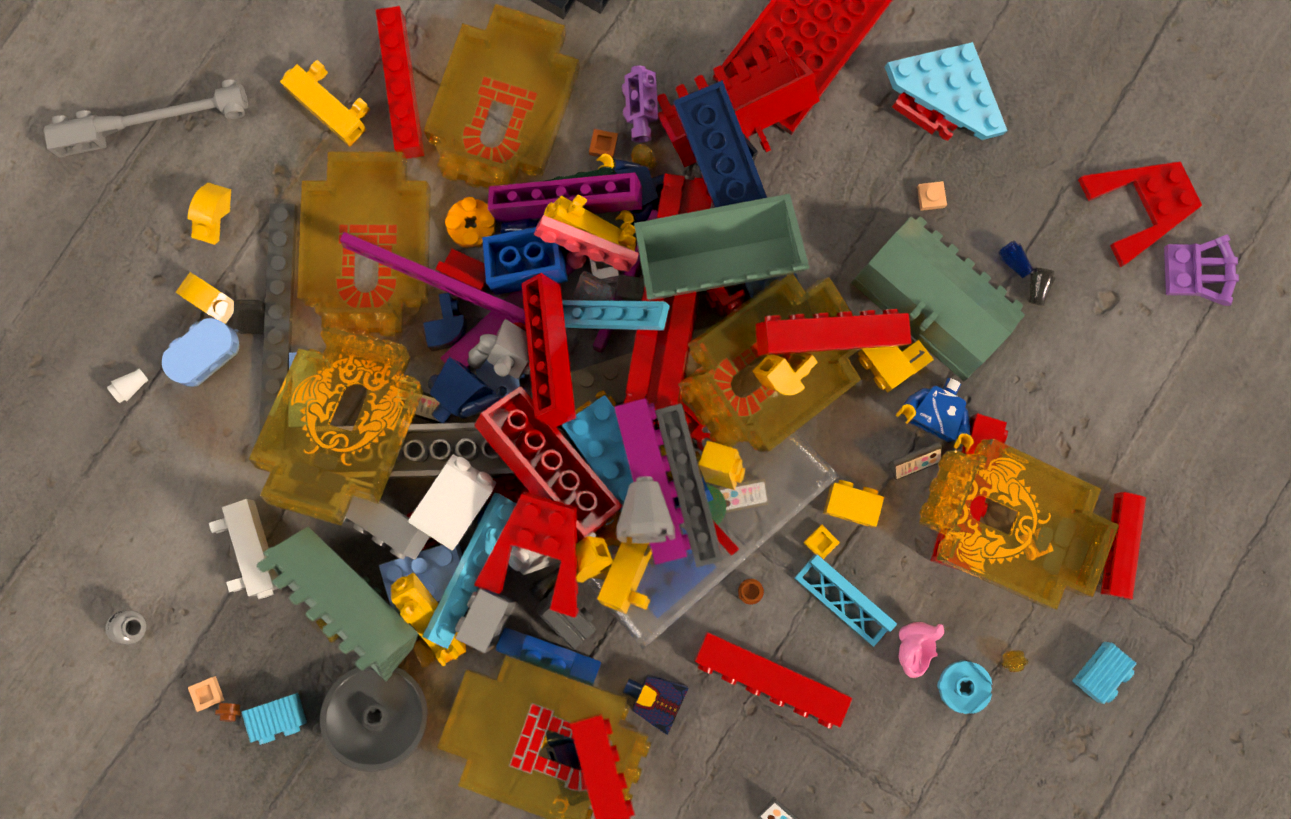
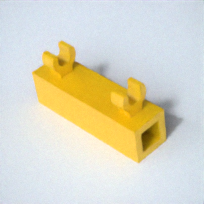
M318 60L310 66L308 72L304 71L298 64L293 69L287 70L280 81L286 91L349 147L367 130L360 120L370 111L367 103L358 98L350 110L340 103L318 83L328 73L325 66Z
M577 195L573 201L560 196L554 203L550 202L545 209L544 216L635 251L637 240L633 236L636 233L635 226L628 224L622 230L584 209L582 206L587 202V199L580 195Z
M626 537L627 542H621L597 597V600L602 605L627 614L630 604L647 610L650 603L648 596L636 592L652 555L650 543H632V537Z
M414 572L406 577H400L391 585V601L399 609L400 615L406 623H410L422 637L439 603ZM458 632L455 633L448 649L422 637L436 654V659L442 666H445L452 659L456 660L459 655L466 652V644L455 639Z

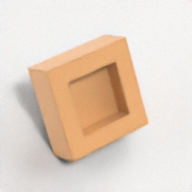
M943 181L924 183L917 186L920 211L940 209L947 206Z
M216 676L188 687L197 712L225 701Z

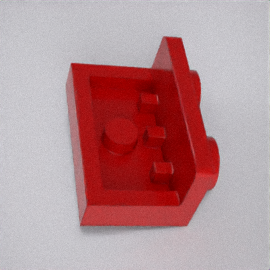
M724 287L705 290L706 295H704L711 309L715 307L720 317L725 314L731 316L738 312L745 297L743 290L729 297Z

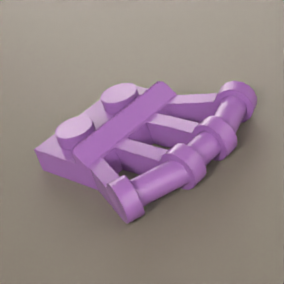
M1224 235L1201 245H1166L1164 247L1166 295L1200 296L1218 304L1230 306L1233 301V297H1231L1236 282H1239V275L1236 274L1238 257L1234 256L1228 242L1230 241L1229 235ZM1216 246L1219 247L1223 258H1201V252ZM1201 266H1225V275H1202ZM1202 283H1225L1221 294L1202 287Z

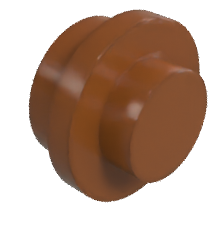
M746 579L738 587V596L746 604H756L763 598V586L755 579Z
M220 703L218 710H215V715L220 716V721L236 722L237 717H242L241 705Z

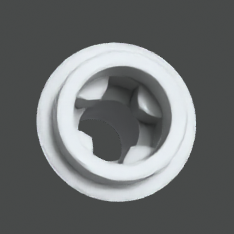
M137 369L132 373L112 380V384L107 388L114 398L121 403L124 400L128 401L149 380L140 369Z

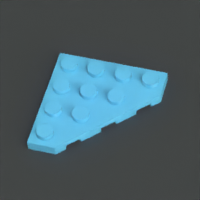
M973 42L891 61L885 65L891 86L895 91L901 94L905 92L915 98L916 103L930 111L934 109L945 115L944 118L958 127L962 128L964 126L973 131L974 136L985 140L1007 132L1006 125Z

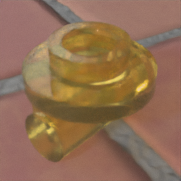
M645 142L633 148L631 153L633 163L649 168L657 165L651 149Z
M423 638L415 641L413 651L422 668L437 660L436 654Z

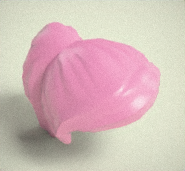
M913 622L899 630V638L902 643L898 657L903 671L909 677L917 678L923 675L928 669L931 659L938 656L936 640H939L944 635L942 624H938L935 627L923 622Z

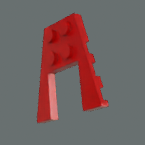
M1181 161L1084 175L1078 179L1088 201L1133 183L1153 224L1152 227L1110 245L1120 268L1202 206Z
M524 492L518 500L474 586L498 594L503 590L512 546L561 560L550 610L576 618L579 612L577 608L578 582L576 581V507Z

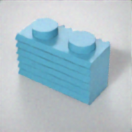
M1103 642L1098 650L1095 651V654L1092 655V658L1079 671L1073 682L1096 702L1102 704L1109 703L1117 696L1118 690L1116 689L1122 681L1125 683L1134 675L1133 668L1137 663L1115 644Z
M298 693L242 712L250 743L258 740L260 745L275 740L274 734L284 732V735L288 736L299 732V726L307 723Z

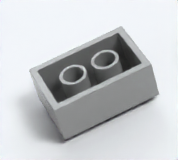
M480 589L477 592L474 591L467 604L470 607L468 614L465 617L462 616L456 625L455 631L458 634L455 639L483 653L494 649L517 601L501 593L498 594L485 589Z

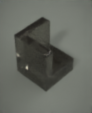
M619 274L614 301H642L645 287L644 276L641 274L638 278Z
M234 300L233 330L239 334H264L265 303L261 300Z

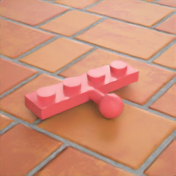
M544 215L536 226L534 233L535 236L540 237L545 242L565 247L569 251L566 256V262L573 269L583 267L586 262V256H589L591 260L601 261L612 265L617 270L629 272L637 262L639 255L638 252Z

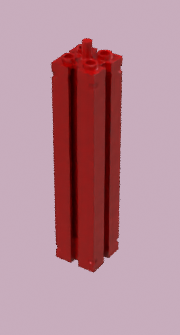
M665 173L657 219L714 208L703 178L695 177V180L685 179V176ZM644 287L642 301H650L647 299L646 288ZM700 291L651 300L664 301L670 305L664 330H637L624 404L645 398L649 404L654 403L656 410L682 404ZM654 419V425L656 423V428L660 429L658 419Z

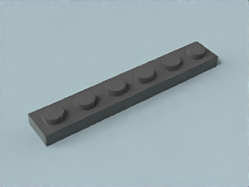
M677 404L655 410L696 568L721 562L723 557L683 405Z

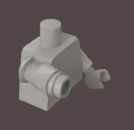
M505 319L496 335H482L480 342L470 350L467 360L469 366L479 369L487 359L490 364L494 365V371L499 376H507L509 374L519 379L524 374L529 375L530 364L526 331Z

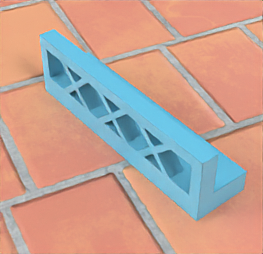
M813 555L795 576V579L873 647L887 631L891 632L897 625L895 621L819 555ZM813 567L820 574V584L810 585L802 577ZM824 578H826L830 582V584H824ZM835 586L839 590L840 601L830 602L827 600L824 587ZM814 587H821V594ZM843 594L850 600L844 601ZM854 603L857 605L860 618L849 619L845 615L844 604ZM840 604L841 611L834 605ZM863 611H864L870 618H864V617H863ZM874 620L882 628L871 638L865 633L864 621ZM860 621V627H858L854 622Z

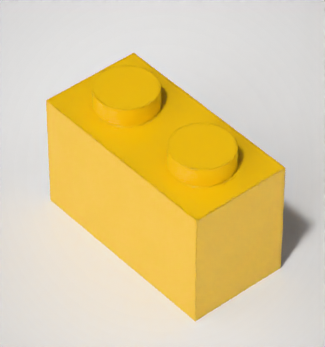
M898 346L865 348L858 352L860 356L858 359L861 365L866 370H871L875 376L874 381L881 390L885 389L887 393L917 372Z
M706 442L698 464L705 482L735 490L737 483L742 482L745 474V468H743L738 450L714 442Z
M839 480L838 483L834 482L830 485L823 514L871 528L877 527L884 500L883 496L878 495V490L863 487L862 491L853 488V483Z

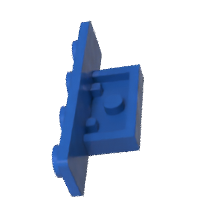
M504 628L496 646L497 652L589 685L594 684L601 662L509 628Z

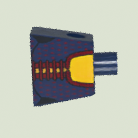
M647 675L643 685L629 678L623 693L636 699L632 711L668 735L689 688L681 683Z

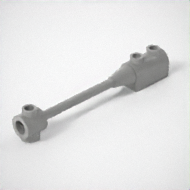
M224 80L221 82L222 88L215 89L213 98L124 117L92 115V112L87 110L78 111L76 113L77 119L68 120L66 116H55L52 118L53 124L45 125L44 127L47 150L60 158L106 148L105 136L126 128V126L211 108H217L228 119H238L245 115L244 109H248L247 95L243 86L237 84L235 80Z

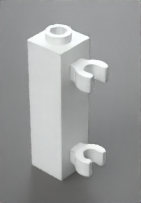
M245 499L222 507L225 518L209 523L211 532H216V534L229 530L242 574L241 578L226 582L229 592H237L246 588L248 596H257L258 599L274 595L273 590L278 589L273 584L274 578L277 577L274 569L263 573L256 567L258 562L266 558L264 551L269 549L255 501Z

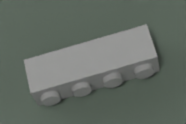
M348 481L345 491L343 493H336L328 505L337 511L336 517L346 523L351 520L355 523L354 529L365 535L368 532L373 535L371 540L383 547L386 544L392 547L390 552L403 560L406 556L416 560L430 537L408 522L410 518Z

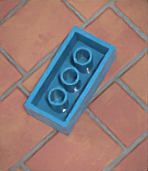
M604 395L576 414L575 419L562 424L561 429L578 454L623 506L630 483L634 481L615 408L606 395Z

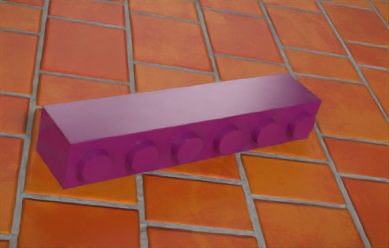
M636 173L489 186L488 211L497 222L538 219L543 217L545 209L550 202L554 203L560 196L573 201L577 195L587 199V202L582 207L593 214L642 209V185Z
M645 398L615 406L633 481L636 482L638 477H652L654 482L659 483L675 527V539L670 540L666 536V541L650 543L655 565L687 557V550H691L688 533L683 535L681 524L685 522L681 507L676 508L674 498L678 497L674 481L669 482L667 471H671L668 457L667 455L663 456L660 445H664L661 430L655 429L653 420L657 419L654 403L649 404Z

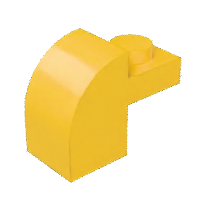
M206 183L197 190L190 203L187 219L192 220L191 238L214 245L219 242L221 218L230 212L231 189Z
M189 272L176 291L178 295L225 324L239 306L237 302Z
M805 352L794 353L787 361L785 358L777 355H767L752 372L764 387L784 395H795L805 389L800 380L807 376L818 362L813 355Z
M587 536L576 544V580L580 583L589 578L605 580L610 570V564L613 563L606 542L603 538Z

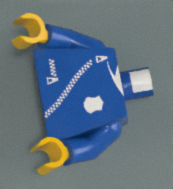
M947 378L943 388L934 385L929 389L922 388L910 395L902 408L896 413L897 417L901 414L907 417L906 424L911 423L948 443L954 441L957 437L954 443L955 449H958L959 445L963 444L966 447L965 452H968L973 444V438L970 436L969 411L965 408L966 401L956 396L961 383L952 378Z

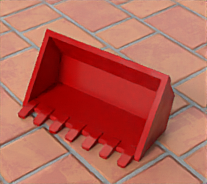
M779 37L770 40L775 55L768 59L765 58L759 46L751 50L756 65L748 69L741 56L733 58L732 63L738 73L728 78L721 65L713 69L718 82L723 80L743 134L749 140L748 137L756 133L765 152L770 151L771 148L763 129L820 102L814 81L816 80L814 72L791 47L785 50ZM703 75L694 78L699 90L708 87ZM684 84L675 88L679 98L689 95ZM665 93L658 95L657 100L662 109L658 113V117L685 168L696 162L675 106L670 105Z

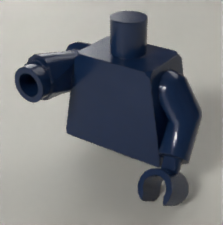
M451 357L447 359L440 374L432 375L428 380L430 395L439 402V405L431 415L441 423H444L451 413L463 419L480 413L507 394V388L500 386L496 391V395H494V390L463 363Z

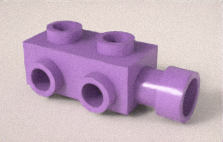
M633 66L631 73L625 75V83L622 85V92L626 96V106L623 108V115L628 123L633 124L634 128L631 129L632 141L643 143L651 140V128L648 127V123L658 120L656 72L647 70L644 66Z

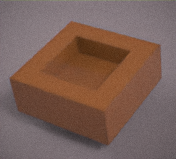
M594 129L589 155L600 157L602 154H609L614 159L618 133Z

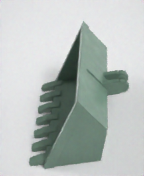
M790 194L634 223L647 299L650 301L794 274L810 269Z
M911 216L851 283L881 310L898 309V313H909L911 336L919 340L929 352L962 381H965L1012 334L1017 324L1025 316L1020 311L1023 304L1017 299L1011 303L1004 297L1007 291L1002 286L995 289L988 283L991 277L986 272H983L981 275L976 273L972 269L975 263L971 259L967 258L965 261H962L956 255L959 251L956 246L951 244L947 248L940 241L943 237L941 233L935 230L931 234L924 228L927 224L926 220L922 217L915 220Z
M306 527L275 547L264 551L266 558L258 562L256 567L263 573L274 569L278 577L274 578L273 584L279 589L288 585L294 591L289 599L295 605L304 601L311 608L305 615L311 621L321 618L327 624L322 629V632L327 637L338 634L344 640L339 645V649L343 653L347 654L354 650L361 657L355 664L361 670H365L370 666L386 682L392 676V672L413 649L418 632L407 624L379 596L382 591L378 587L372 589L368 585L370 579L367 576L361 578L309 527Z

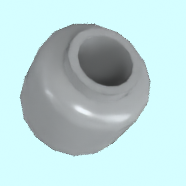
M132 610L118 611L107 620L105 625L106 635L113 643L119 645L134 644L144 636L146 621L139 612Z

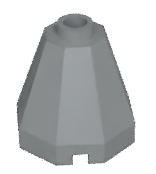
M652 477L636 478V482L630 483L618 521V540L620 542H627L626 537H632V543H658L666 541V536L670 540L675 539V527L659 483L654 482Z

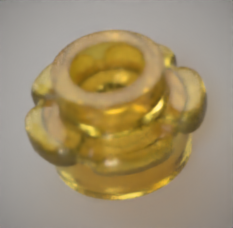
M1013 650L1003 654L1004 663H1002V666L1008 668L1010 672H1019L1024 670V666L1029 661L1025 658L1023 651Z

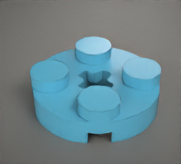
M965 660L951 663L943 670L937 683L943 702L950 709L959 713L973 714L980 712L989 704L992 697L991 677L977 663ZM962 681L971 682L969 686L970 693L960 692V683Z

